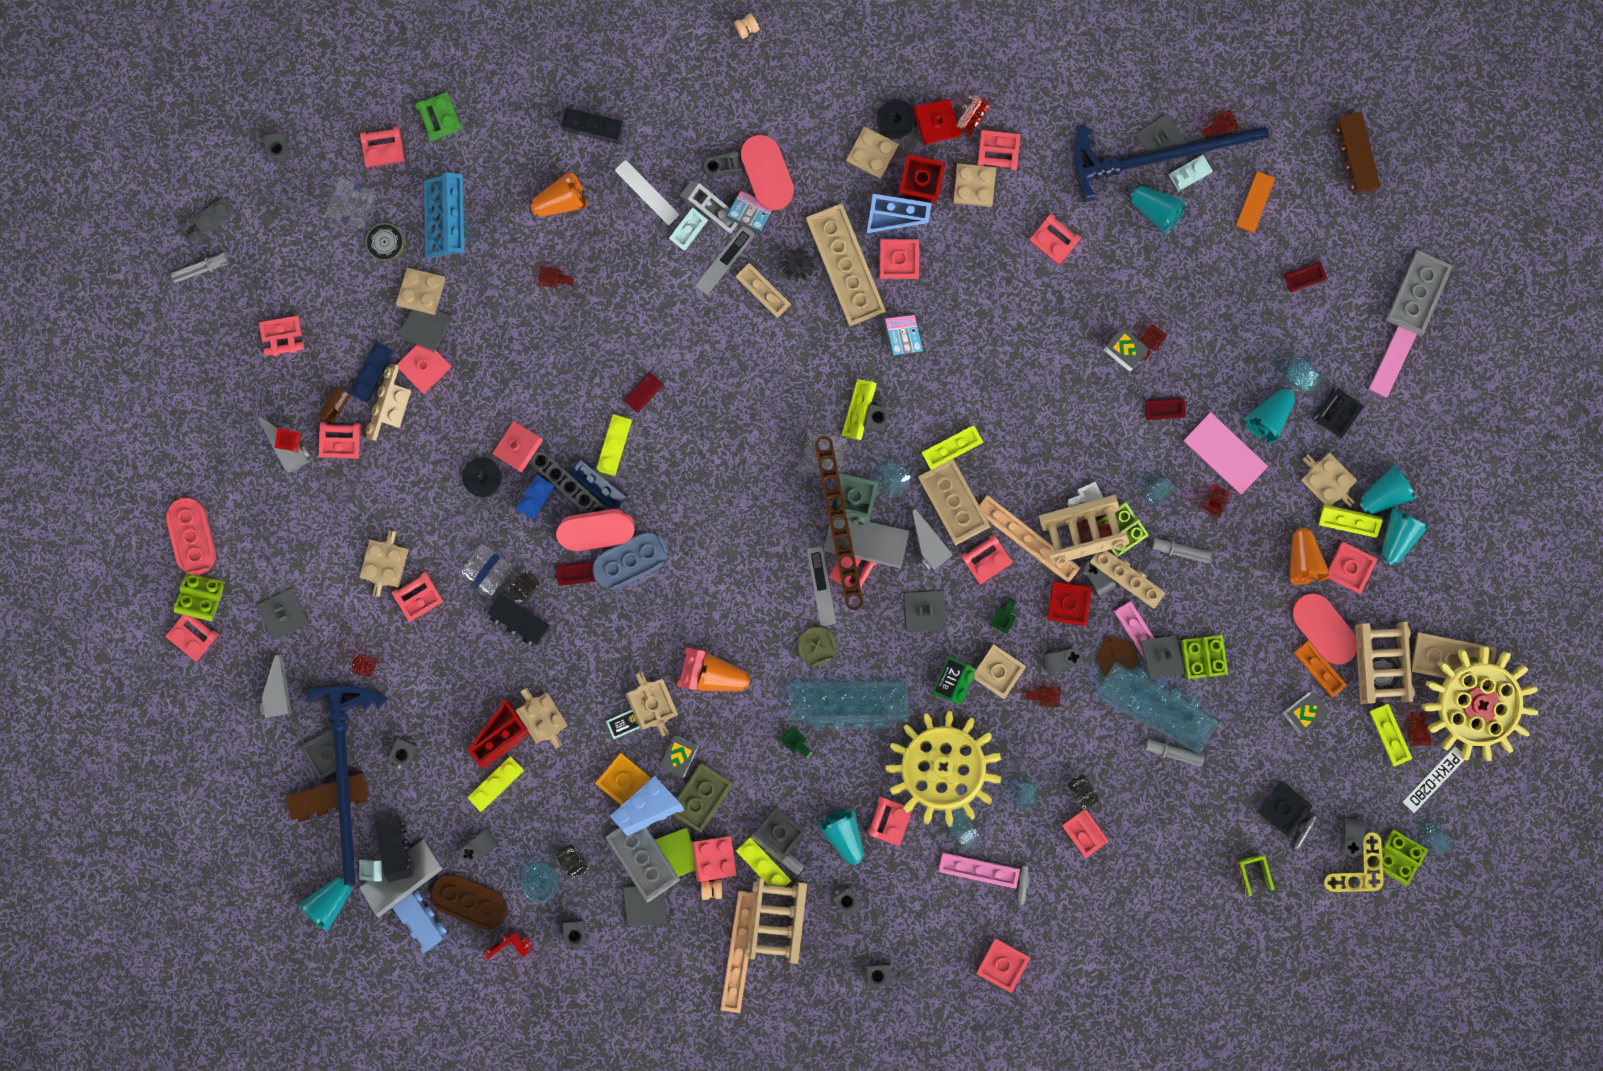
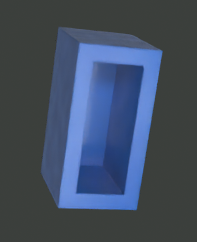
M537 475L516 509L535 521L556 487Z

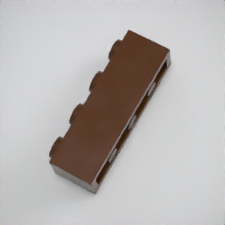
M1362 111L1339 116L1335 120L1334 131L1336 135L1339 134L1340 142L1338 146L1340 153L1344 154L1345 161H1343L1345 172L1349 173L1348 186L1350 191H1353L1354 196L1377 191L1381 185Z
M365 773L349 777L350 802L355 801L356 805L366 802V797L371 796ZM337 781L285 797L291 819H298V822L309 820V815L317 813V816L328 814V809L336 807V810H339Z

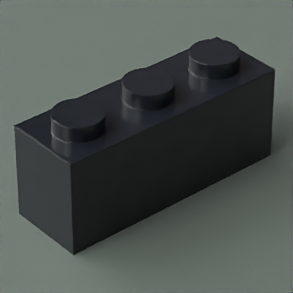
M565 108L561 128L564 132L620 145L624 123L620 120Z
M500 593L487 612L491 616L489 620L497 625H500V623L506 625V631L514 636L517 633L524 637L522 641L531 647L534 644L539 646L551 625Z
M398 815L376 820L375 825L385 878L388 882L412 877L411 869H414L412 858L408 856V851L411 848L409 840L405 838V833L407 832L406 822L402 821Z

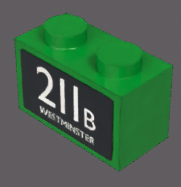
M948 657L932 693L961 705L966 697V691L974 679L976 669Z

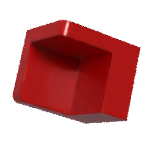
M278 428L274 448L298 453L302 434Z

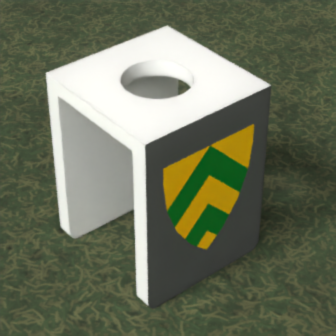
M1122 327L1105 347L1104 351L1128 371H1131L1146 354L1148 348Z
M1312 692L1307 693L1282 714L1298 734H1303L1326 716L1329 710L1319 697Z
M674 735L660 764V768L681 778L684 777L699 746Z

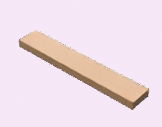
M988 495L980 503L979 506L987 521L1067 583L1072 580L1081 568L1072 560L1064 564L1052 565L1049 553L1054 552V547Z
M738 892L720 1009L723 1011L736 1013L741 1011L749 959L745 949L746 943L750 942L755 894L752 892Z

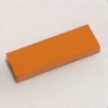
M1258 171L1256 172L1236 227L1251 233L1255 232L1276 178Z
M1309 640L1293 652L1331 698L1347 686Z

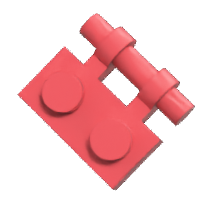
M299 316L259 322L262 342H270L271 347L264 348L265 356H279L280 353L285 352L296 353L297 350L304 349L303 342H295V337L302 336ZM288 339V344L278 346L277 340Z

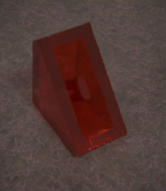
M1213 483L1198 510L1214 519L1219 518L1230 492Z

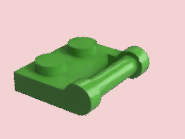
M448 92L415 104L416 110L420 112L427 129L429 141H434L462 129ZM432 106L441 130L435 131L427 111L428 107Z

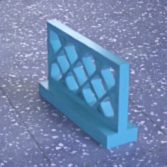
M446 172L442 173L440 177L424 181L425 258H435L452 253H464L463 175ZM432 184H433L434 187H435L433 193H431V185H432ZM440 193L441 197L439 201H437L436 198ZM433 204H434L435 209H434V211H433V213H432V206H433ZM440 213V214H441V217H440V219H439V221H438L436 218H437L438 214ZM434 224L436 227L432 232V226ZM439 232H440L442 235H441L440 239L438 240V239H437V236H438V234H439ZM435 244L436 247L432 252V245Z

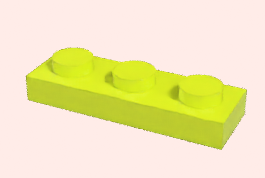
M857 379L841 436L861 440L876 389V383Z
M612 415L596 468L601 473L616 476L632 423L631 419Z
M973 425L922 452V455L930 470L975 448L982 444L983 441Z
M1324 504L1319 525L1377 538L1383 520L1379 516Z
M1389 704L1369 711L1392 766L1395 767L1411 760V754Z
M510 756L467 798L482 812L524 769Z
M751 837L736 850L768 885L785 887L791 882V879Z

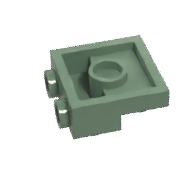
M840 473L839 478L847 519L853 520V523L857 525L869 524L879 482ZM834 498L832 508L838 509L841 506V501ZM836 518V520L844 521L842 518Z

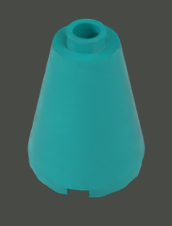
M1144 186L1136 187L1130 195V198H1132L1131 203L1165 235H1168L1169 232L1167 230L1169 228L1174 229L1185 211L1182 209L1183 204L1187 206V201L1182 198Z
M1280 389L1244 418V421H1247L1245 424L1247 429L1259 439L1262 437L1268 439L1267 443L1274 444L1277 442L1295 403L1293 392L1289 389Z
M1396 464L1361 497L1362 502L1359 504L1365 513L1369 511L1370 514H1374L1417 498Z
M1393 508L1381 555L1384 557L1383 561L1394 565L1395 562L1400 563L1428 529L1429 524L1421 520L1418 521L1415 517Z
M849 807L850 811H846L843 808L825 817L826 821L824 823L819 821L817 826L847 864L856 865L862 861L864 856L856 813L852 807Z
M336 877L301 901L297 907L306 913L305 915L319 928H323L324 932H327L352 889L350 886L344 885L343 877L341 879Z

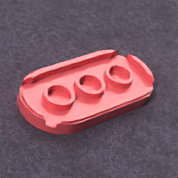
M756 135L749 138L742 147L741 160L756 200L760 205L770 210L783 209L790 203L793 197L794 186L777 143L768 136Z
M191 498L177 499L171 504L166 513V523L177 565L184 572L191 575L204 574L210 570L216 559V551L206 511L197 500Z
M617 509L572 515L564 518L558 525L556 537L563 547L572 551L602 548L628 542L634 534L635 524L630 515H626Z
M1318 594L1304 595L1296 601L1293 608L1294 623L1321 656L1332 664H1344L1353 659L1357 652L1356 635L1330 602Z

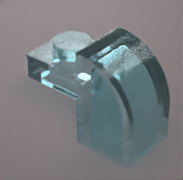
M962 809L953 810V825L950 826V829L964 850L967 851L982 841Z

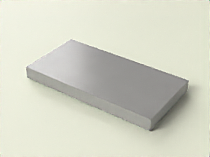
M1416 250L1386 321L1419 336H1423L1453 266Z
M835 519L833 525L835 528L841 529L844 527L845 521ZM848 519L855 558L896 568L902 567L909 531L869 522V524L865 523V525H857L853 523V520ZM829 526L824 551L836 554L831 526ZM841 537L837 541V545L840 548H846L849 544L848 539L845 537Z
M647 827L629 836H626L618 828L605 837L647 903L680 881V878Z
M424 839L408 851V856L412 858L414 869H411L412 877L388 882L382 870V881H368L360 887V890L378 918L443 869Z

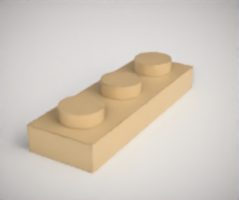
M750 263L735 276L777 319L791 306V303Z

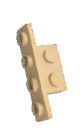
M389 364L384 371L383 385L379 387L377 393L378 400L372 408L373 416L371 422L366 427V439L376 441L381 423L400 428L411 390L394 385L399 365Z
M1107 550L1096 553L1090 561L1093 566L1151 608H1155L1165 595L1164 591L1146 579L1147 576L1139 570H1133L1130 567V563L1122 558L1118 559Z

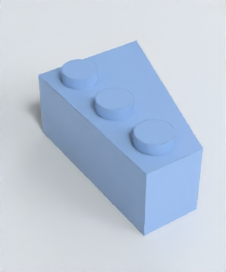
M873 194L867 233L926 224L929 222L931 203Z
M654 776L611 814L610 817L623 833L629 836L649 827L650 824L656 821H662L667 816L684 811L680 802Z
M415 890L392 908L402 923L406 924L412 932L410 933L412 938H416L422 946L420 950L424 954L447 937V929L442 922L438 923L435 920L434 911L430 906L426 907L423 904V896L418 890Z

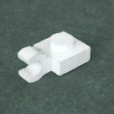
M1093 482L1078 489L1077 493L1079 496L1069 499L1067 505L1072 507L1101 499L1103 496L1096 482Z

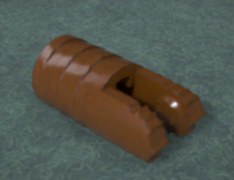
M335 387L321 409L319 418L325 419L328 424H333L351 395Z

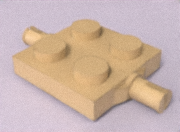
M1328 453L1322 460L1317 462L1309 454L1302 459L1310 468L1301 481L1323 504L1332 506L1341 499L1348 507L1355 503L1347 493L1357 480L1331 453Z
M391 530L388 532L386 541L378 542L369 539L360 578L370 580L375 584L372 595L380 597L383 586L390 585L399 588L409 549L394 544L397 532Z
M643 672L636 674L635 676L640 686L636 690L627 693L626 697L641 731L657 726L661 737L668 735L665 722L677 716L678 713L664 680L660 679L647 683Z
M528 688L522 690L520 693L526 700V703L518 708L516 712L535 743L538 744L543 740L550 739L555 750L561 747L562 744L556 735L568 725L549 694L545 693L540 697L533 698Z

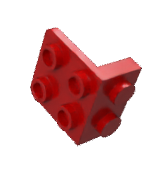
M520 930L517 933L511 931L501 939L503 942L501 945L496 943L485 951L487 955L484 957V960L487 961L510 942L522 958H524L534 950L532 948L534 944L527 935L524 937Z

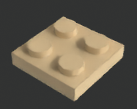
M863 127L846 162L881 180L899 144Z
M957 164L953 203L992 207L996 167Z
M407 268L396 302L397 306L435 315L445 284V277Z
M993 644L976 669L974 680L1002 699H1005L1026 666Z

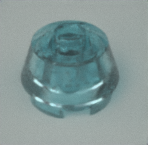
M1294 356L1292 361L1288 362L1284 379L1293 390L1309 394L1322 384L1321 380L1325 375L1322 371L1315 372L1316 369L1311 363L1302 358L1298 360Z
M535 863L524 871L521 878V888L524 895L530 901L544 903L554 897L557 892L559 877L557 872L548 864Z

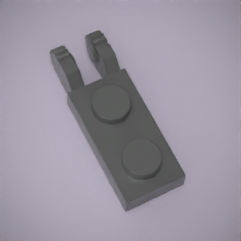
M223 197L193 217L191 221L181 226L180 230L184 233L196 225L199 230L187 237L188 242H193L229 220L236 213L227 199Z

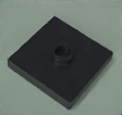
M1280 781L1256 812L1289 837L1313 806L1286 783Z

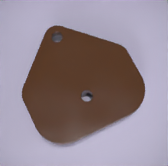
M1108 635L1105 637L1097 656V663L1103 675L1114 677L1136 667L1138 656L1132 644Z

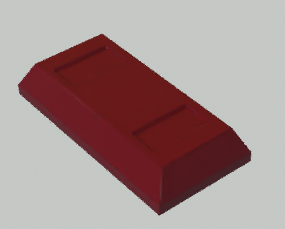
M1321 261L1284 274L1290 293L1328 280Z
M649 371L623 401L639 413L664 384Z
M1184 398L1145 401L1146 421L1186 418Z
M594 562L556 566L558 586L596 582L593 575Z

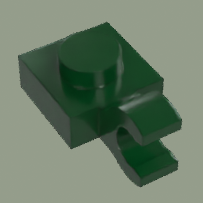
M1009 598L1004 610L998 608L989 625L1008 634L1016 618L1011 612L1017 601Z
M794 726L779 739L793 754L799 750L807 759L813 754L803 744L807 739Z

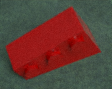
M506 699L502 701V705L492 715L489 723L482 729L468 749L478 766L483 769L530 735L516 710Z

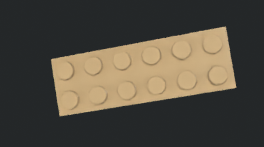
M841 203L806 217L849 327L886 313L843 204Z

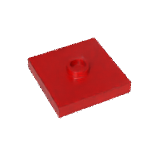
M950 99L913 108L924 146L961 136Z
M1052 581L1047 621L1087 626L1092 587Z

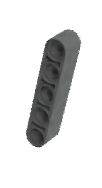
M536 452L532 456V465L582 511L591 513L597 509L607 510L604 505L546 453ZM540 456L546 458V463L543 466H537L536 460ZM558 469L561 472V476L556 480L552 479L551 472ZM572 482L576 486L575 490L568 493L565 490V486ZM582 496L590 497L588 505L582 506L580 504Z

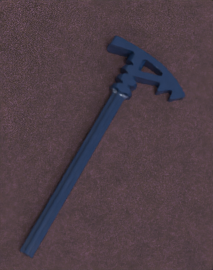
M1080 124L1075 140L1074 161L1084 202H1090L1095 200V193L1088 182L1092 181L1094 176L1099 180L1103 174L1108 178L1112 172L1117 176L1120 175L1122 170L1267 139L1269 138V130L1267 127H1262L1122 159L1113 156L1112 161L1104 158L1103 163H1100L1090 147L1095 146L1096 142L1087 137L1093 131ZM1081 152L1084 153L1090 162V166L1083 167Z
M349 686L307 690L308 703H314L327 698V702L331 704L328 707V712L332 714L328 717V720L332 722L329 730L333 732L343 881L344 885L350 886L356 884L345 735L349 725L345 723L348 720V715L344 714V712L363 704L364 711H367L373 703H376V708L379 710L387 701V697L369 689ZM343 695H360L343 703Z

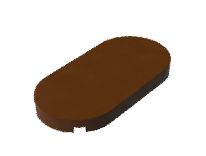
M456 874L444 875L435 881L431 889V899L436 909L480 929L496 928L503 923L507 916V903L499 892Z

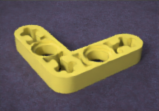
M1371 832L1363 838L1364 873L1329 874L1325 878V887L1331 892L1380 890L1384 884L1382 841L1380 836ZM1370 836H1374V839L1378 840V843L1374 845V849H1379V854H1367V850L1371 851V845L1367 844ZM1376 856L1379 859V865L1374 868L1368 865L1369 857ZM1380 869V874L1376 873V879L1380 880V884L1373 888V885L1369 884V880H1372V873L1368 874V870L1377 871ZM1346 876V889H1342L1343 885H1336L1335 889L1328 885V881H1332V877H1335L1336 881H1343L1341 877ZM1351 877H1357L1360 880V885L1357 888L1349 886L1348 880Z

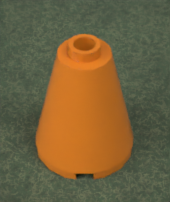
M569 171L533 198L530 206L535 215L538 214L539 217L583 209L588 204L586 196L582 197L581 191L583 188L578 178Z
M1307 528L1297 529L1296 533L1292 535L1290 582L1292 581V584L1298 585L1311 584L1312 580L1317 579V582L1329 578V570L1313 532Z
M705 652L696 690L743 691L744 688L749 686L750 676H747L746 671Z

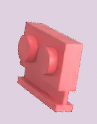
M1086 809L1062 825L1084 858H1087L1109 842Z

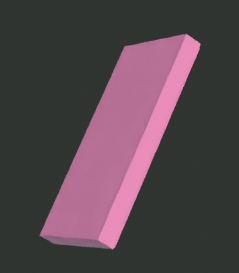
M1211 412L1183 440L1187 446L1240 495L1268 467Z

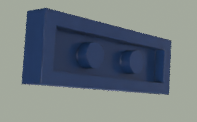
M375 342L349 394L368 403L394 350Z
M584 458L578 462L570 473L572 477L611 509L618 510L628 497L627 493Z

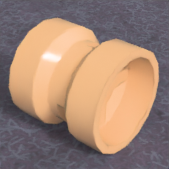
M751 13L745 15L744 19H738L733 22L741 39L748 37V34L751 32L756 33L760 30Z
M715 879L713 882L708 880L701 881L702 900H708L709 898L722 899L721 879Z

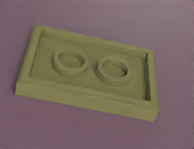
M700 762L677 797L684 811L676 812L672 815L699 833H702L734 783Z

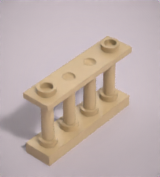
M1116 494L1039 515L1043 531L1048 530L1050 532L1054 552L1049 553L1052 565L1064 564L1069 560L1113 548L1119 549L1129 544L1127 532L1120 533L1115 517V511L1120 510ZM1107 515L1112 536L1100 537L1095 519L1097 516ZM1088 520L1093 541L1082 544L1076 523ZM1068 525L1074 546L1062 549L1057 528Z
M1408 622L1396 623L1397 629L1372 630L1370 623L1355 625L1360 704L1375 703L1377 697L1401 696L1402 702L1413 701L1415 690L1412 686L1409 649L1411 632ZM1378 637H1397L1398 649L1373 650L1371 640ZM1375 657H1399L1401 668L1374 669L1372 660ZM1401 676V688L1376 689L1374 687L1375 677Z
M757 877V882L753 883L752 888L755 900L750 942L746 943L745 952L750 959H755L756 953L784 955L789 963L798 964L807 883L796 881V886L792 888L763 885L764 879ZM762 893L790 895L794 898V904L790 908L761 905ZM760 913L788 915L792 918L791 926L787 928L759 925ZM758 933L786 935L787 938H790L789 946L757 945Z

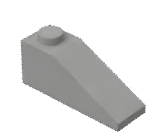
M690 181L681 193L680 197L728 233L731 234L738 223L725 218L730 208L700 183Z
M261 417L258 420L274 448L278 428ZM300 444L298 453L274 448L285 471L288 473L310 462L308 459L310 453L305 445L301 446Z
M915 509L912 511L920 553L923 557L921 562L928 570L932 568L934 571L952 557L953 554Z
M282 655L274 656L262 695L260 710L261 714L265 715V718L292 714Z

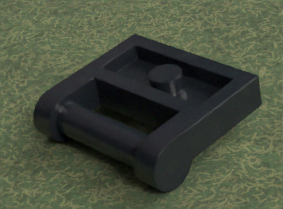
M1333 387L1331 390L1332 394L1318 414H1314L1312 420L1341 439L1364 406L1339 388ZM1338 398L1342 399L1343 402L1329 422L1325 420L1324 417Z

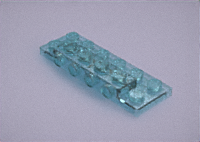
M1114 662L1095 696L1200 754L1219 724L1220 719L1202 710L1203 707L1200 706L1201 703L1197 699L1190 698L1189 700L1183 697V692L1179 689L1173 688L1171 690L1165 687L1166 683L1161 679L1150 680L1146 671L1142 669L1130 670Z
M908 682L789 683V723H809V726H813L815 729H823L825 725H833L835 729H843L845 725H853L855 729H862L865 725H873V728L881 729L885 725H889V722H909Z

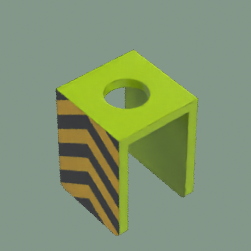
M1264 855L1236 861L1245 895L1252 896L1244 864L1259 860L1267 889L1274 890Z

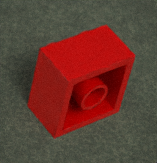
M907 154L898 197L937 205L946 162Z

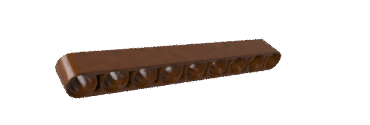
M820 436L816 439L815 448L844 599L849 609L858 610L863 605V597L833 442L828 436ZM821 440H827L830 443V447L827 450H821L818 447ZM826 459L833 461L834 466L830 470H825L822 467V463ZM828 479H835L837 481L835 489L830 490L826 487ZM833 498L841 501V506L838 509H833L829 505ZM836 518H842L845 521L843 528L837 529L834 527L833 522ZM845 537L848 539L849 544L846 548H840L837 545L839 538ZM843 557H850L852 559L851 567L844 568L841 565ZM848 576H853L856 579V585L852 588L845 585V579ZM851 596H857L860 599V604L857 607L849 605L848 600Z

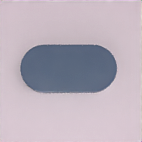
M647 532L639 534L628 542L619 544L601 553L593 565L594 578L603 588L610 590L622 588L661 568L667 559V545L656 534Z

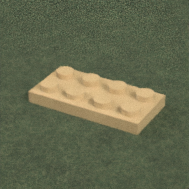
M954 459L918 476L955 546L990 528L986 517Z
M1417 633L1411 672L1446 679L1448 675L1439 667L1438 664L1440 662L1449 665L1453 671L1462 666L1458 656V650L1460 649L1466 651L1470 663L1479 662L1480 647L1484 645ZM1489 647V663L1494 664L1497 648ZM1471 675L1466 676L1464 682L1471 683ZM1486 680L1483 686L1490 687V681Z

